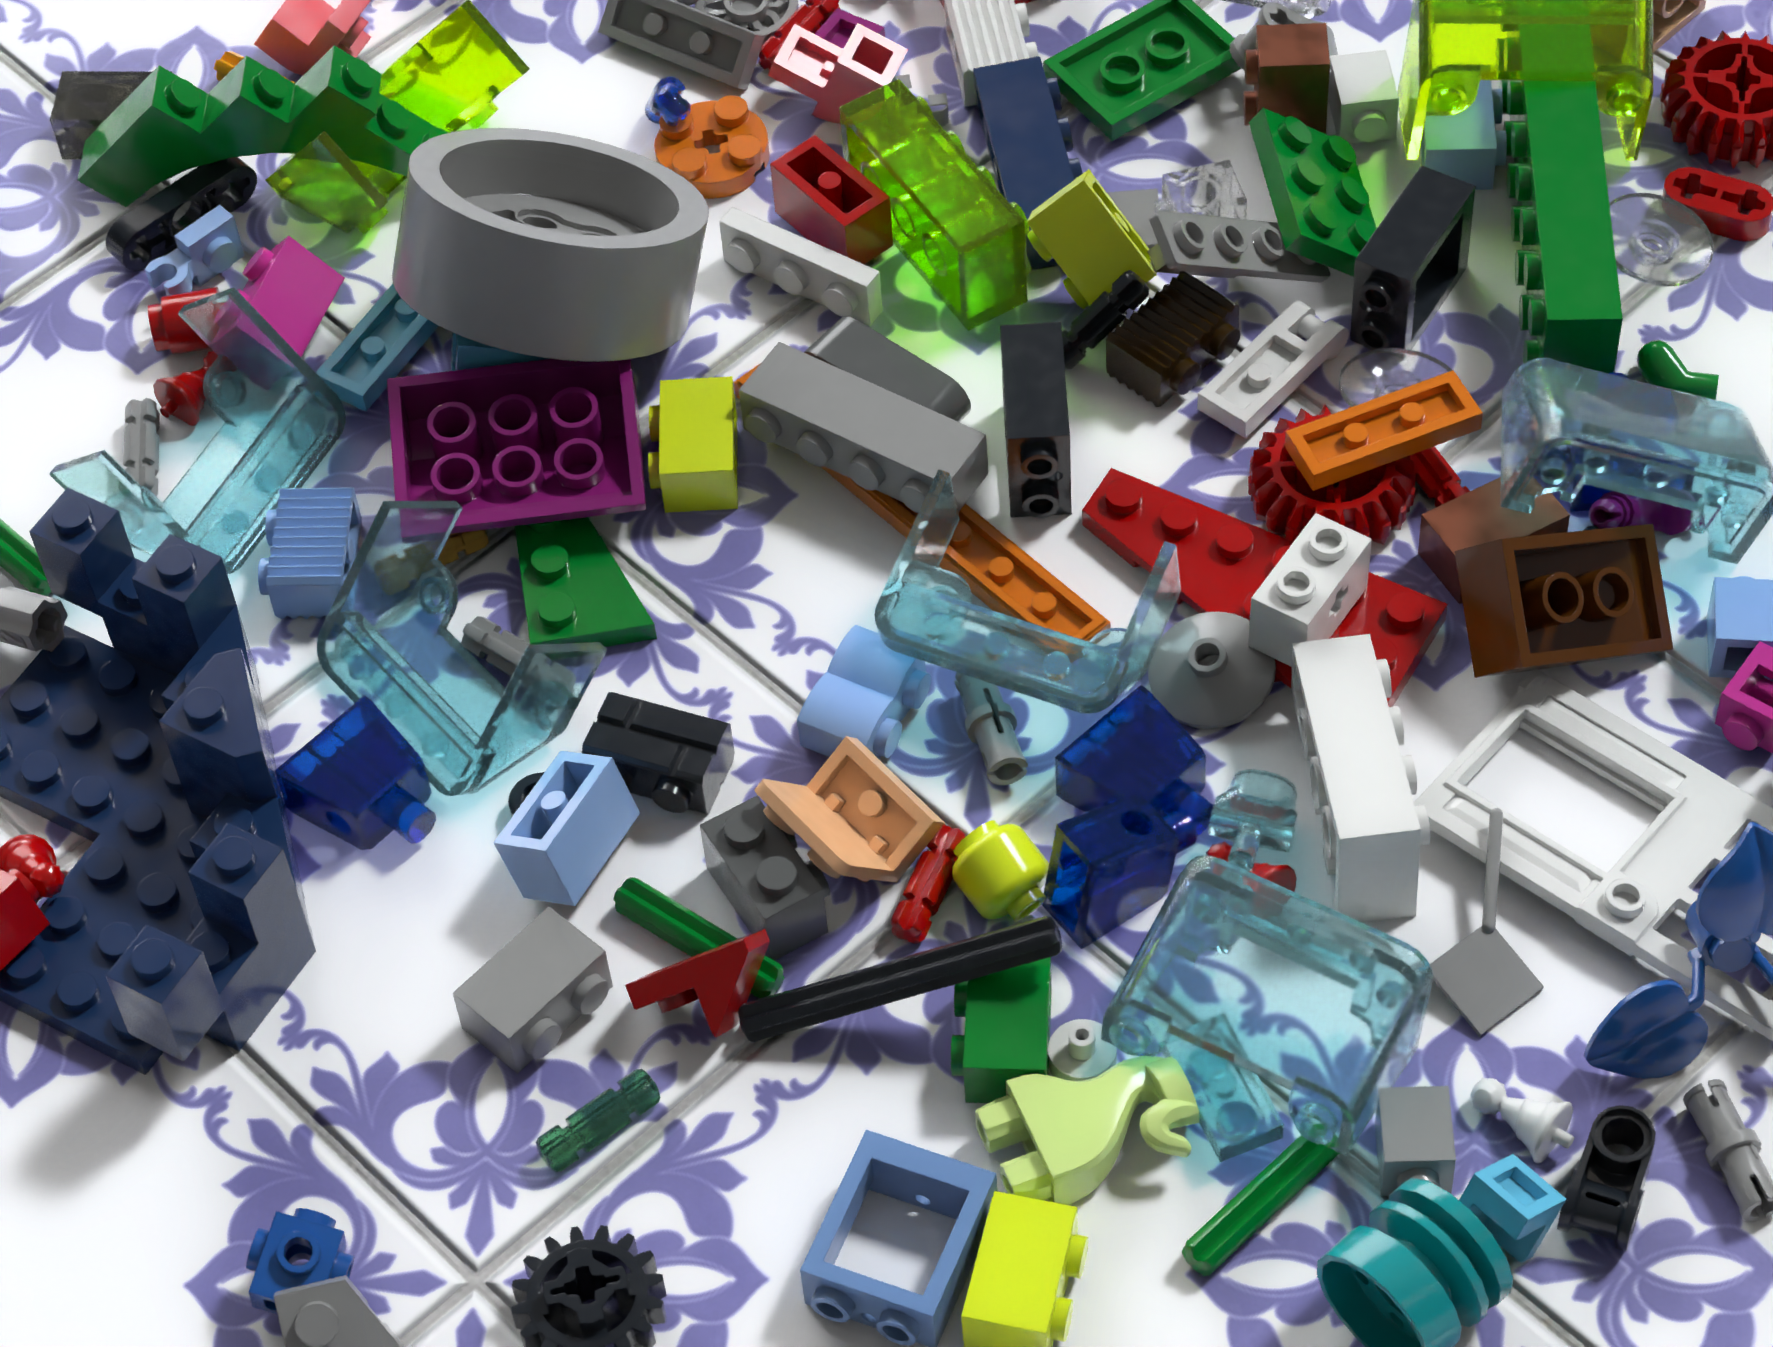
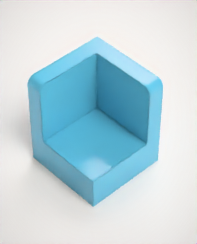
M1514 1154L1474 1173L1459 1199L1485 1225L1497 1243L1519 1262H1525L1534 1256L1567 1200Z

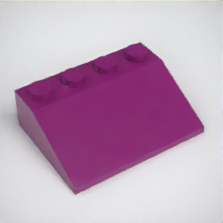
M546 359L387 379L396 524L399 540L646 510L642 441L637 392L631 359L618 361Z

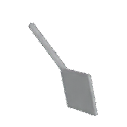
M1499 808L1492 809L1489 816L1482 926L1424 968L1426 973L1479 1037L1544 988L1542 983L1495 928L1503 812Z

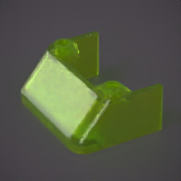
M466 0L381 73L379 93L390 100L400 103L405 109L448 133L458 131L465 124H468L472 129H478L499 109L492 100L521 78L530 68L470 0ZM323 131L298 153L292 154L265 181L280 198L346 234L357 227L364 235L389 213L384 207L388 203L386 199L407 176L367 163L350 160L331 137Z
M1413 0L1397 90L1399 96L1398 111L1406 159L1418 160L1426 116H1449L1466 110L1476 99L1480 80L1595 81L1598 109L1606 115L1616 117L1625 161H1637L1653 96V0Z

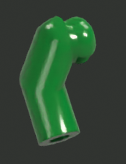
M1652 340L1639 350L1637 355L1638 369L1658 397L1715 405L1718 374L1688 371L1673 348L1664 341Z

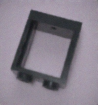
M1420 166L1355 259L1350 329L1351 341L1361 344L1373 352L1383 353L1404 362L1467 269L1476 186L1425 166Z
M1061 322L1000 325L1010 518H1044L1051 515L1072 514L1070 429Z

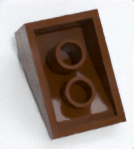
M1653 524L1503 538L1454 551L1475 678L1527 672L1534 669H1548L1674 649Z

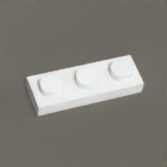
M733 206L720 219L719 226L724 261L731 264L737 270L744 273H752L779 285L790 294L801 295L828 307L839 316H850L868 326H871L883 312L880 271Z

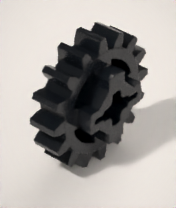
M601 1225L594 1239L584 1240L583 1233L578 1226L571 1227L570 1243L561 1246L555 1239L549 1236L544 1239L547 1257L541 1260L527 1255L524 1258L523 1263L529 1279L513 1280L512 1290L517 1304L511 1307L516 1329H522L520 1335L524 1347H632L636 1343L644 1347H653L655 1345L654 1331L650 1324L666 1322L667 1316L664 1302L660 1299L666 1297L667 1293L663 1274L656 1273L657 1267L654 1254L649 1250L637 1255L638 1251L633 1235L628 1233L617 1244L611 1243L608 1226ZM595 1299L592 1303L583 1304L584 1301Z

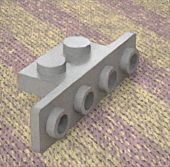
M1158 211L1149 218L1158 242L1147 251L1155 272L1179 274L1180 271H1186L1191 275L1232 279L1236 276L1317 283L1323 282L1331 275L1328 266L1285 250L1281 232L1276 222Z

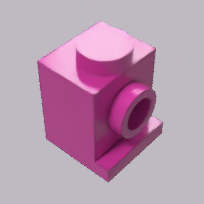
M1759 641L1721 693L1715 724L1722 727L1725 738L1737 748L1751 751L1759 746L1773 754V682L1764 677L1766 676L1773 680V647Z

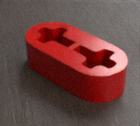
M1684 167L1670 172L1665 178L1661 209L1669 220L1680 225L1733 240L1748 242L1760 239L1770 230L1773 215V197L1769 191L1757 184L1700 168ZM1686 194H1693L1691 199L1684 198ZM1743 209L1750 210L1749 215L1741 214Z

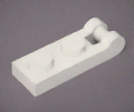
M1299 300L1293 302L1198 393L1197 409L1246 438L1326 359L1332 360L1340 354L1348 340L1349 330L1333 320L1325 323L1315 317V310Z

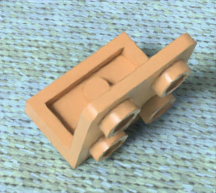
M848 736L842 740L807 786L762 779L755 788L756 794L767 804L763 810L766 817L784 832L791 835L798 834L811 847L807 853L809 859L824 873L836 879L843 875L855 877L863 882H868L871 879L897 883L945 824L861 741Z

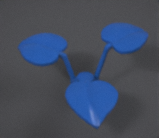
M1749 822L1734 848L1710 872L1701 886L1697 900L1689 907L1685 922L1697 945L1687 954L1692 965V987L1689 996H1686L1683 988L1678 983L1671 980L1651 982L1629 993L1608 1013L1592 1034L1584 1052V1057L1591 1066L1629 1077L1651 1079L1672 1075L1689 1065L1700 1054L1708 1038L1707 1023L1703 1016L1695 1011L1705 1000V966L1707 965L1723 972H1735L1747 966L1749 962H1752L1773 986V966L1762 955L1756 944L1760 939L1761 933L1773 935V832L1755 822Z

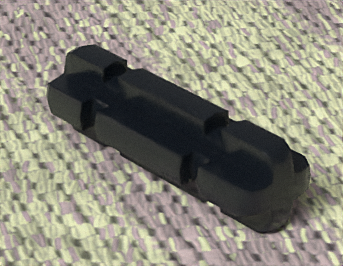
M1131 270L1125 271L1112 284V291L1110 293L1104 291L1071 323V330L1069 332L1065 329L1062 331L1066 370L1073 369L1086 356L1085 353H1087L1086 349L1088 347L1093 350L1109 332H1112L1127 317L1128 313L1126 311L1128 309L1134 311L1148 297L1150 289L1139 275Z

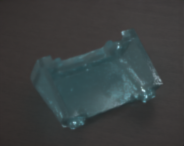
M1536 358L1520 365L1513 372L1502 391L1500 507L1530 514L1535 507V499L1537 497L1560 491V500L1572 503L1583 484L1692 510L1691 532L1703 535L1707 531L1709 534L1707 537L1708 557L1734 564L1739 563L1773 515V465L1748 415L1737 406L1550 358Z
M1210 855L1197 856L1190 860L1176 879L1103 1016L1100 1039L1116 1046L1128 1055L1154 1057L1162 1052L1172 1034L1291 1090L1288 1102L1289 1115L1298 1132L1313 1143L1328 1146L1330 1149L1347 1156L1376 1113L1378 1088L1393 1087L1418 1049L1433 982V970L1428 960L1419 950L1402 940L1225 860Z

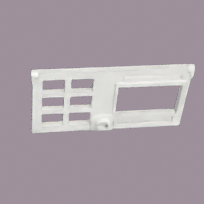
M1539 669L1532 670L1518 685L1517 694L1414 801V805L1424 804L1426 806L1430 830L1485 864L1487 859L1490 811L1494 808L1501 809L1503 812L1500 873L1573 917L1576 923L1629 956H1636L1689 990L1692 987V965L1687 957L1689 951L1656 930L1674 909H1679L1685 914L1687 913L1689 907L1698 897V893L1692 889L1709 869H1714L1730 852L1727 849L1745 830L1749 822H1755L1773 832V808ZM1519 727L1661 811L1657 818L1607 873L1465 786ZM1761 933L1760 939L1756 944L1762 955L1773 966V939ZM1709 965L1705 966V1000L1773 1041V1000H1768L1723 971Z

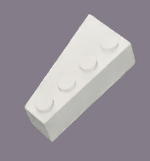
M1370 634L1292 643L1291 688L1305 761L1310 760L1311 793L1315 814L1321 815L1324 839L1323 856L1327 875L1336 874L1335 899H1333L1337 926L1416 917L1420 846L1430 844V823L1426 806L1424 804L1414 805L1412 795L1417 794V775L1412 755L1402 756L1399 746L1404 745V726L1399 706H1388L1387 698H1390L1392 693L1388 662L1386 659L1376 660Z

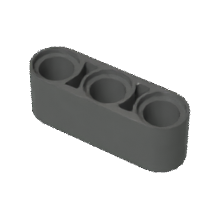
M843 316L804 351V353L957 422H960L970 413V399L956 380L850 316Z

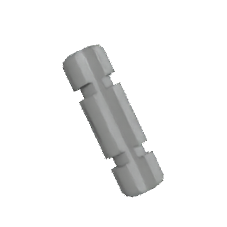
M145 398L142 401L132 399L125 406L124 422L128 423V425L124 428L123 466L127 468L123 472V489L126 491L127 500L132 503H138L142 500L151 502L158 495L159 479L155 476L159 472V435L156 432L160 428V413L154 400L150 398Z
M477 616L471 623H467L464 626L461 644L470 653L482 659L485 655H488L486 658L487 663L525 686H529L531 682L534 683L531 687L532 690L548 700H556L562 693L565 694L568 691L572 672L564 664L550 657L546 662L547 655L507 630H503L500 634L501 627L485 617Z

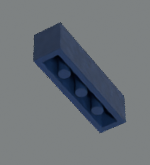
M1040 56L973 68L977 111L1019 273L1058 266L1054 258L1047 262L1034 249L1027 236V233L1032 229L1026 223L1034 209L1082 174L1079 158L1068 159L1067 152L1073 151L1067 117L1057 119L1056 112L1062 111L1056 77L1046 79Z

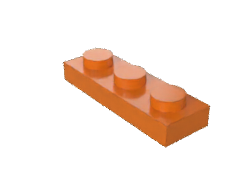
M1452 370L1290 429L1285 433V448L1312 491L1480 430L1483 412L1455 371Z

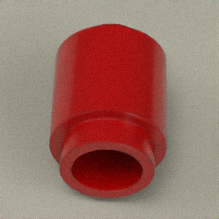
M218 287L164 296L161 297V303L148 305L150 330L157 352L171 350L172 354L176 355L218 347L213 341L224 323L223 320L218 318V314L229 297L221 298Z

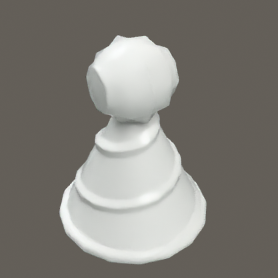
M1481 1078L1474 1085L1470 1093L1473 1107L1484 1114L1496 1115L1499 1111L1502 1119L1507 1121L1516 1133L1517 1138L1529 1150L1535 1163H1542L1557 1143L1567 1149L1572 1145L1574 1136L1566 1132L1573 1113V1107L1570 1102L1556 1103L1555 1101L1544 1102L1529 1098H1510L1506 1095L1504 1084L1494 1078Z

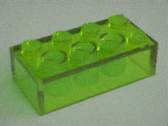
M897 79L840 106L843 158L890 197L893 244L967 331L1028 302L1027 275L1030 274L1031 267L1026 255V235L1029 233V225L1026 223L1025 213L1016 202L1009 203L997 190L993 177L984 166L977 167L966 155L958 136L951 130L946 132L934 119L932 110L922 96L915 97L903 82Z

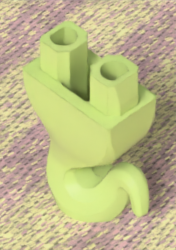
M1159 1056L1130 1058L1119 1062L1095 1078L1083 1081L1064 1080L1043 1074L1019 1076L1006 1080V1096L975 1110L977 1132L986 1151L992 1153L1021 1142L1027 1153L1000 1164V1177L1006 1193L1039 1200L1048 1198L1049 1202L1070 1205L1087 1196L1106 1178L1118 1158L1132 1114L1138 1104L1145 1101L1153 1104L1141 1115L1140 1133L1144 1141L1154 1150L1169 1155L1186 1158L1191 1153L1189 1141L1181 1135L1172 1133L1170 1129L1197 1124L1200 1119L1198 1105L1191 1085L1180 1064L1172 1056L1166 1058Z

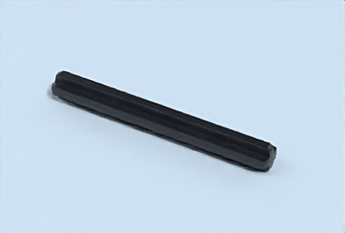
M1044 916L743 1003L738 1009L740 1027L749 1041L756 1042L1053 957L1062 952L1061 934L1054 919Z

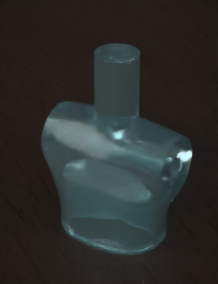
M1246 769L1237 772L1227 790L1216 797L1210 818L1208 835L1233 842L1228 856V864L1233 870L1242 873L1250 871L1255 864L1259 848L1290 853L1298 820V814L1295 810L1297 803L1295 785L1287 778L1269 771Z

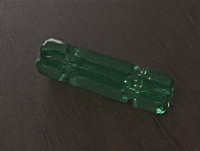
M643 1069L632 1071L617 1082L620 1089L614 1091L612 1088H608L565 1118L568 1125L563 1129L561 1126L555 1125L539 1136L536 1140V1146L540 1157L554 1172L564 1170L579 1159L576 1152L581 1149L586 1153L591 1151L632 1122L630 1114L635 1112L640 1116L659 1103L661 1098L659 1089L646 1071Z

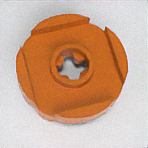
M730 95L724 96L718 101H704L683 108H673L664 112L659 119L660 129L654 142L656 162L673 170L689 181L702 194L704 199L728 197L746 190L755 182V173L762 165L766 168L769 162L770 152L766 127L758 115L748 110L747 102L741 97ZM719 145L720 152L709 154V151L704 147Z

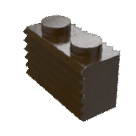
M1180 271L1178 276L1173 277L1169 284H1165L1161 291H1157L1153 298L1149 297L1145 305L1141 304L1138 312L1133 311L1130 318H1125L1122 325H1117L1114 332H1109L1106 338V372L1110 378L1115 377L1119 384L1125 383L1128 389H1134L1137 395H1143L1146 401H1152L1155 407H1161L1175 393L1179 395L1187 394L1197 383L1201 370L1215 358L1224 360L1232 354L1238 345L1241 335L1239 330L1240 306L1186 271Z

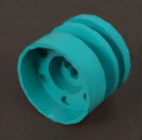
M1410 1178L1402 1183L1389 1195V1201L1386 1200L1370 1212L1368 1227L1357 1226L1326 1252L1317 1262L1316 1274L1323 1294L1338 1318L1365 1347H1454L1460 1341L1461 1326L1471 1327L1479 1323L1487 1315L1489 1308L1499 1304L1511 1293L1513 1276L1505 1254L1494 1236L1478 1217L1450 1192L1430 1181Z

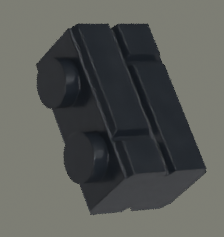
M608 692L597 714V721L593 722L583 742L581 751L583 754L612 757L630 793L650 798L659 807L672 813H684L687 809L705 814L710 813L720 791V784L724 783L734 761L735 754L730 723L615 692Z

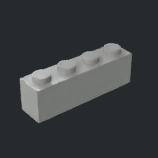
M778 342L739 389L743 426L755 438L765 443L773 442L795 452L814 466H825L845 475L864 489L877 490L897 499L916 513L929 514L950 524L988 475L986 434L784 343Z

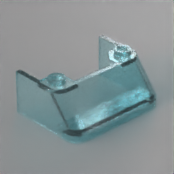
M235 287L184 305L178 312V315L218 355L204 376L203 392L208 405L225 423L164 502L148 488L139 485L105 449L55 465L49 473L64 490L67 487L119 510L131 548L152 555L167 536L172 534L221 556L227 574L239 570L265 537L266 514L269 509L278 508L279 489L302 488L339 439L346 423L345 409L340 398Z
M938 469L875 608V623L882 642L895 652L1084 714L1105 710L1140 682L1148 670L1181 592L1177 546L1164 541L1127 629L1109 628L1096 634L1090 642L973 604L968 583L960 575L938 568L960 520L951 475L949 472Z
M383 501L319 632L317 639L318 660L324 672L440 793L447 796L474 794L565 731L607 649L600 642L528 645L505 688L447 630L457 608L458 588L452 573L438 560V557L463 508L456 501Z

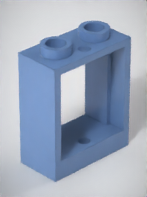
M866 1129L800 1269L805 1304L810 1305L815 1312L831 1321L843 1323L851 1319L874 1327L886 1339L900 1345L911 1346L916 1342L928 1347H937L977 1257L993 1193L997 1191V1174ZM869 1190L956 1219L923 1295L834 1265Z

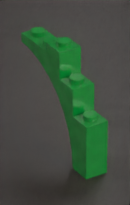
M335 45L295 84L282 77L275 70L267 68L247 55L209 93L159 65L85 140L77 181L118 204L128 207L153 186L188 169L227 158L268 153L318 154L359 161L407 176L409 160L413 151L425 141L448 132L437 128L405 109L400 103L380 94L382 74L371 68L363 60L351 56Z

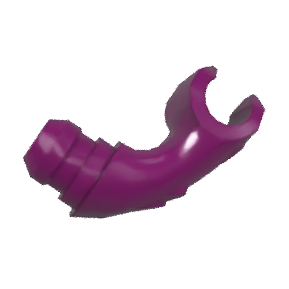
M1669 487L1666 489L1630 492L1612 491L1604 493L1599 500L1592 504L1589 510L1591 524L1599 529L1653 524L1654 531H1661L1666 535H1675L1701 525L1705 517V504L1701 494L1689 487Z

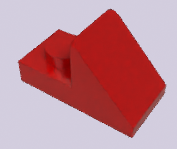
M766 929L651 972L626 984L625 987L634 1010L657 1002L661 1013H665L699 999L714 1037H718L735 1028L739 1022L738 1009L748 1000L770 943Z

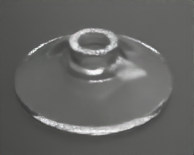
M1651 193L1627 194L1609 203L1616 265L1623 273L1651 285L1679 286L1698 279L1709 267L1714 253L1711 233L1701 218L1685 205L1671 198Z
M1401 348L1375 349L1356 355L1343 366L1339 377V391L1345 402L1353 407L1452 371V369L1437 358L1422 352Z

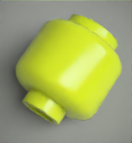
M991 820L969 833L953 850L954 855L957 857L952 867L954 882L983 918L999 919L1009 914L1016 922L1031 914L1045 901L1046 896L1040 889L1045 885L1050 876V865L1019 825L1004 824L999 826L995 820Z

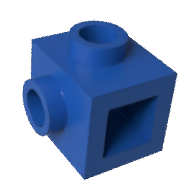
M297 1208L294 1216L276 1211L269 1231L258 1228L246 1262V1269L255 1271L249 1289L252 1307L277 1314L274 1301L275 1292L344 1275L348 1278L350 1277L354 1255L344 1253L346 1249L345 1233L343 1230L334 1228L336 1224L335 1219L318 1211ZM300 1259L309 1260L303 1265H292V1263Z

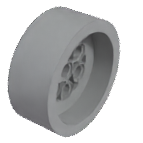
M479 128L450 132L425 141L410 156L393 263L392 281L400 297L420 315L455 334L488 346L525 355L569 361H618L648 356L674 345L686 332L708 223L709 208L706 200L695 186L673 170L649 158L610 144L562 133L519 128Z

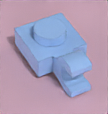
M218 205L174 235L177 248L171 253L151 261L145 268L149 285L153 288L168 280L164 284L167 296L191 292L193 287L192 281L199 287L245 256L234 216L221 205Z

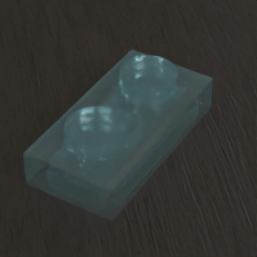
M1225 1014L1162 1038V1053L1164 1057L1172 1056L1178 1061L1191 1085L1199 1109V1124L1219 1162L1283 1138L1284 1123Z

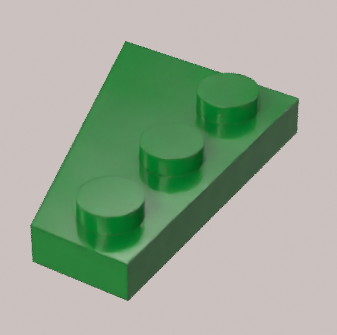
M589 517L515 526L530 645L544 652L547 656L657 639L654 622Z

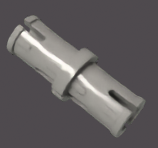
M983 662L968 664L956 673V680H954L967 713L965 719L967 735L973 743L978 744L987 769V777L991 783L996 785L1013 784L1026 775V767H1028L1027 760L1022 754L1014 732L1017 727L1014 710L1009 704L1003 702L993 668Z
M1720 1079L1708 1080L1707 1085L1712 1093L1710 1096H1707L1702 1083L1694 1086L1684 1095L1683 1102L1686 1108L1690 1110L1708 1146L1705 1150V1157L1711 1169L1717 1172L1721 1171L1740 1208L1739 1212L1743 1220L1747 1222L1758 1221L1760 1216L1755 1208L1760 1205L1766 1218L1773 1215V1180L1759 1155L1762 1144L1757 1133L1753 1129L1745 1128L1727 1093L1728 1090L1724 1081Z

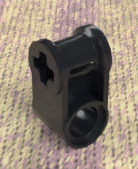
M1618 1105L1609 1107L1597 1115L1592 1124L1578 1169L1575 1168L1565 1194L1567 1200L1561 1208L1557 1230L1567 1233L1574 1227L1612 1239L1615 1242L1616 1249L1627 1251L1645 1192L1643 1189L1649 1173L1655 1145L1656 1132L1652 1121L1644 1112L1631 1106ZM1615 1143L1624 1144L1635 1153L1627 1156L1616 1155L1609 1151L1606 1146Z

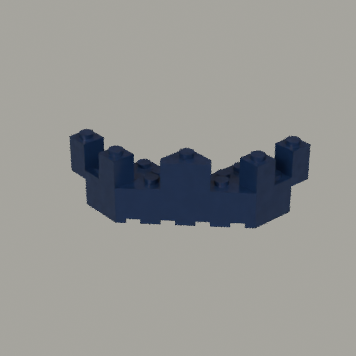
M67 487L31 528L29 533L52 594L101 616L113 647L64 625V638L52 652L42 649L0 698V797L93 843L65 876L61 892L51 898L48 897L40 907V910L50 924L0 971V1001L147 1075L164 1052L185 1061L204 1035L240 1052L314 955L316 948L305 905V896L290 834L281 783L276 768L269 726L259 688L256 665L222 557L169 534L150 558L143 562L134 557L119 510Z

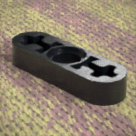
M239 157L227 158L198 166L118 218L112 224L106 236L105 243L108 252L131 271L144 270L151 261L165 256L177 248L174 235L218 205H221L230 213L244 205L255 191L257 185L256 172ZM191 201L187 212L180 219L173 221V217L178 209L186 202Z

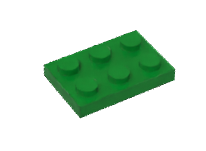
M1153 0L1043 61L1046 79L1056 77L1060 93L1111 141L1116 140L1241 69L1230 52V44L1235 38L1192 0Z
M1262 108L1249 122V126L1285 250L1354 277L1355 259L1377 227L1369 205V195L1364 188L1359 173L1356 153L1353 147L1340 136H1329L1306 126L1295 117H1285Z

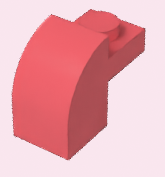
M285 0L257 38L254 45L283 67L299 75H304L334 45L357 58L371 39V36L363 31L369 22L360 16L371 0H342L336 9L324 0Z
M857 23L844 49L794 24L776 56L768 76L817 101L818 103L812 113L813 116L832 123L855 124L869 119L877 111L908 49Z

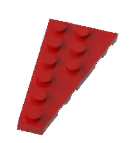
M1113 468L1108 471L1082 509V526L1133 568L1143 567L1163 584V592L1180 605L1185 602L1199 614L1205 612H1227L1239 615L1250 621L1252 596L1293 543L1284 537ZM1369 572L1367 588L1329 639L1370 634L1376 660L1386 659L1389 665L1392 693L1391 697L1387 698L1389 707H1393L1445 622L1448 604ZM1275 659L1276 674L1274 682L1282 681L1292 689V667Z

